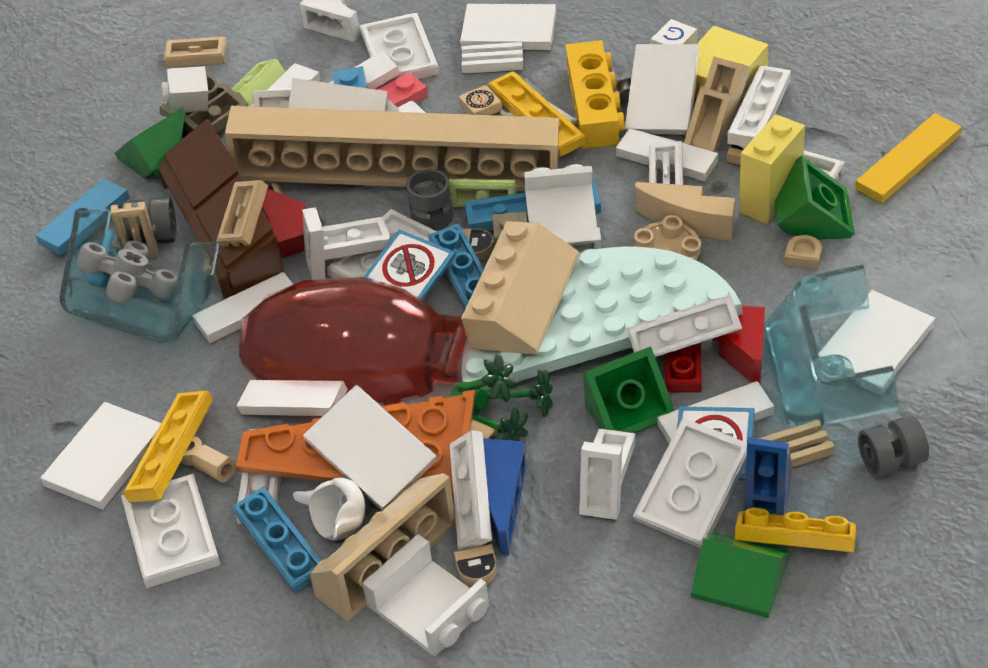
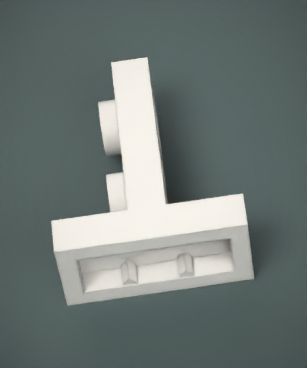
M316 207L302 210L305 260L312 282L326 280L325 260L384 250L391 241L383 217L322 227Z
M598 429L593 443L584 442L581 449L579 515L617 520L620 512L621 484L635 447V433Z

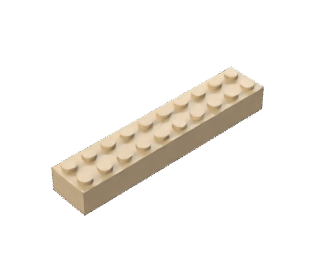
M231 106L225 138L228 153L245 181L262 180L269 182L406 187L407 180L413 173L423 169H437L444 172L448 179L515 180L518 191H525L524 172H530L540 167L549 168L550 170L558 169L559 118Z

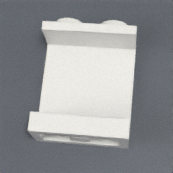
M573 164L563 169L550 170L549 168L540 167L530 172H524L528 223L541 224L578 250V253L588 249L601 248L600 227H597L592 190V166L583 167L579 164Z
M419 534L413 537L362 583L367 606L434 657L445 647L452 646L459 638L460 633L472 622L480 620L489 607L486 582L479 579L469 588L432 561L429 541Z

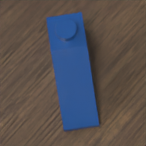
M748 437L745 511L749 508H762L767 510L769 514L785 515L791 486L792 469L788 443Z
M483 438L491 529L501 555H509L527 467L525 442Z

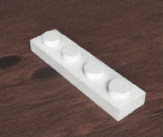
M759 66L728 131V144L739 145L745 148L771 120L788 87L791 70Z

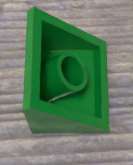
M651 346L583 373L585 408L599 429L635 433L658 423L657 417L675 411Z
M714 532L703 538L691 598L769 618L790 557V551L750 541L734 540L732 536Z

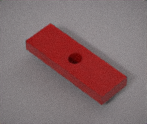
M701 342L665 354V386L668 393H702Z

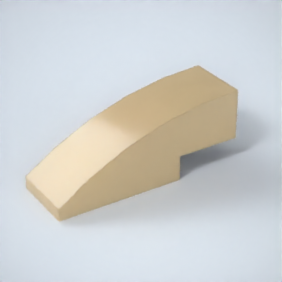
M713 56L705 87L700 86L684 144L717 153L737 109L751 67Z
M635 183V210L645 217L658 222L668 215H676L682 219L683 224L694 230L698 236L732 241L735 223V198L703 196V186Z

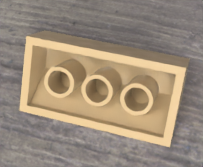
M506 221L461 318L470 348L538 355L579 258L578 250L539 223Z
M442 473L420 478L411 487L401 491L397 499L383 511L377 512L359 532L349 536L342 546L330 557L320 561L310 573L315 597L348 622L367 605L362 583L417 534L429 541L431 548L456 526L450 477Z

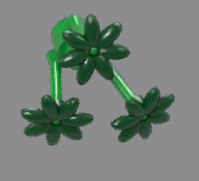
M496 354L494 363L490 360H484V366L488 371L487 375L483 376L482 379L471 382H457L451 391L450 397L463 395L462 392L475 389L476 398L472 419L496 429L499 432L496 439L520 441L519 437H526L528 435V430L523 428L528 419L527 413L520 415L519 410L514 407L510 420L501 418L500 423L476 414L487 408L488 399H503L505 402H508L510 398L530 397L531 400H537V408L542 409V415L546 417L549 408L553 406L549 395L553 390L552 385L549 384V372L547 370H538L539 384L530 386V389L509 390L517 388L515 380L508 377L513 372L514 367L512 364L504 366L502 356ZM488 386L491 389L490 391H486L484 389H481V387Z

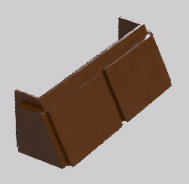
M205 120L164 155V161L157 167L163 188H169L218 277L222 297L225 299L284 272L277 238L262 209L250 245L244 246L240 242L239 246H233L229 243L228 247H223L216 241L234 183L245 180L239 174L237 166L211 122Z

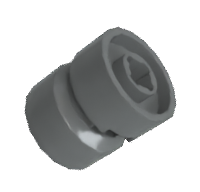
M423 169L413 173L406 183L411 219L435 231L446 228L453 219L448 176L437 169Z
M172 198L151 199L150 203L146 204L156 241L176 239L177 223ZM143 200L123 202L122 209L127 203H131L132 207H138V202H143ZM137 216L135 218L142 242H146L140 218ZM123 218L128 241H134L128 219Z
M912 415L889 422L887 428L883 425H878L862 430L858 434V447L863 463L868 472L875 478L898 471L900 465L908 468L928 461L929 445L920 422Z

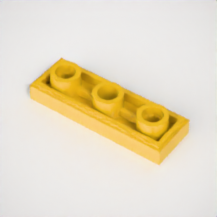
M749 508L746 511L738 512L734 540L854 553L856 524L848 522L846 518L840 516L815 519L809 518L808 515L801 512H788L785 515L769 514L767 510L762 508Z

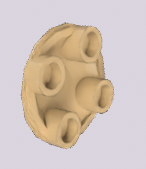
M668 215L662 221L648 224L634 233V247L669 250L697 260L701 253V240L690 227L683 224L682 219L676 215Z

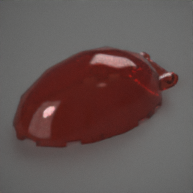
M364 277L303 280L267 294L242 318L239 332V358L241 363L257 380L344 381L348 389L346 394L355 385H358L377 403L383 402L384 406L401 403V398L416 395L420 398L433 391V382L455 383L460 375L458 366L467 335L461 316L439 314L429 303L400 286ZM449 335H453L445 362L439 363L446 341H449Z

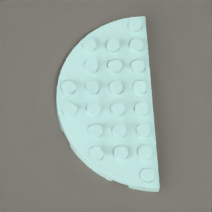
M647 247L588 249L579 253L577 263L538 355L471 349L467 339L462 357V381L471 382L482 379L483 376L488 374L484 366V360H490L494 363L496 354L502 356L504 366L508 364L513 365V372L508 377L515 380V382L538 376V370L552 372L632 348L626 330L628 327L729 294L732 296L737 315L743 314L742 304L735 291L719 274L690 257L669 250ZM488 386L481 387V389L486 391L491 389Z

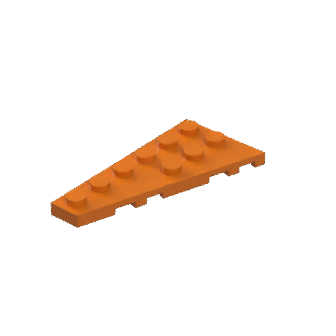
M475 389L462 392L463 395L447 398L436 396L428 398L429 401L406 405L403 402L381 406L436 455L437 461L420 478L442 473L450 477L452 497L454 498L450 443L468 433L471 429L476 398ZM321 418L312 419L313 422L293 426L282 424L244 431L242 434L236 462L238 472L319 482L331 481L334 478H345L304 440L303 435Z

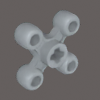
M128 241L123 249L118 252L116 258L107 255L106 249L99 244L85 243L77 257V266L82 271L89 274H98L100 271H104L110 274L106 287V296L111 301L119 304L128 303L138 291L139 286L149 288V293L154 298L168 301L173 298L179 285L177 275L171 271L160 269L156 272H151L146 269L149 248L138 241Z

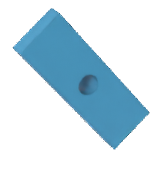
M105 178L102 179L35 235L38 244L59 255L64 254L111 214V205H118L119 207L129 199L127 189Z
M458 223L429 234L428 239L429 242L456 253V256L444 272L465 310L484 269Z
M264 486L232 506L234 514L295 594L312 583L310 573L321 560Z

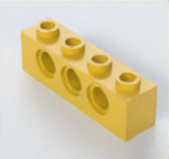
M602 40L566 44L567 73L577 127L586 135V144L581 146V149L618 145L620 142L619 132L625 131L623 112L617 113V111H620L619 92H613L616 90V78L614 72H609L612 71L610 52L605 53Z

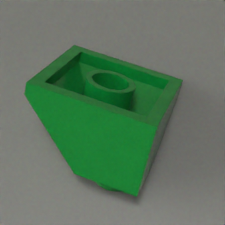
M182 108L130 139L114 154L142 178L152 173L156 178L159 177L160 174L157 166L164 161V155L181 141L185 119L184 110Z
M801 155L796 159L775 200L777 224L784 232H790L794 236L809 235L818 240L851 238L855 235L847 188Z

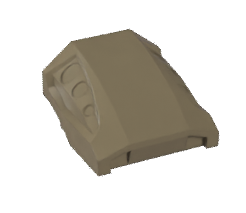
M206 74L208 111L185 112L183 130L191 133L202 122L209 120L216 133H218L227 126L231 106H248V103L228 85L220 84L213 76ZM169 101L167 105L164 103L159 106L161 116L168 117L173 114L170 113Z

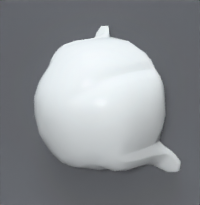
M334 478L331 481L320 484L315 490L306 492L296 491L293 493L296 501L309 506L314 527L326 540L339 541L355 534L362 525L365 514V500L360 488L350 479Z

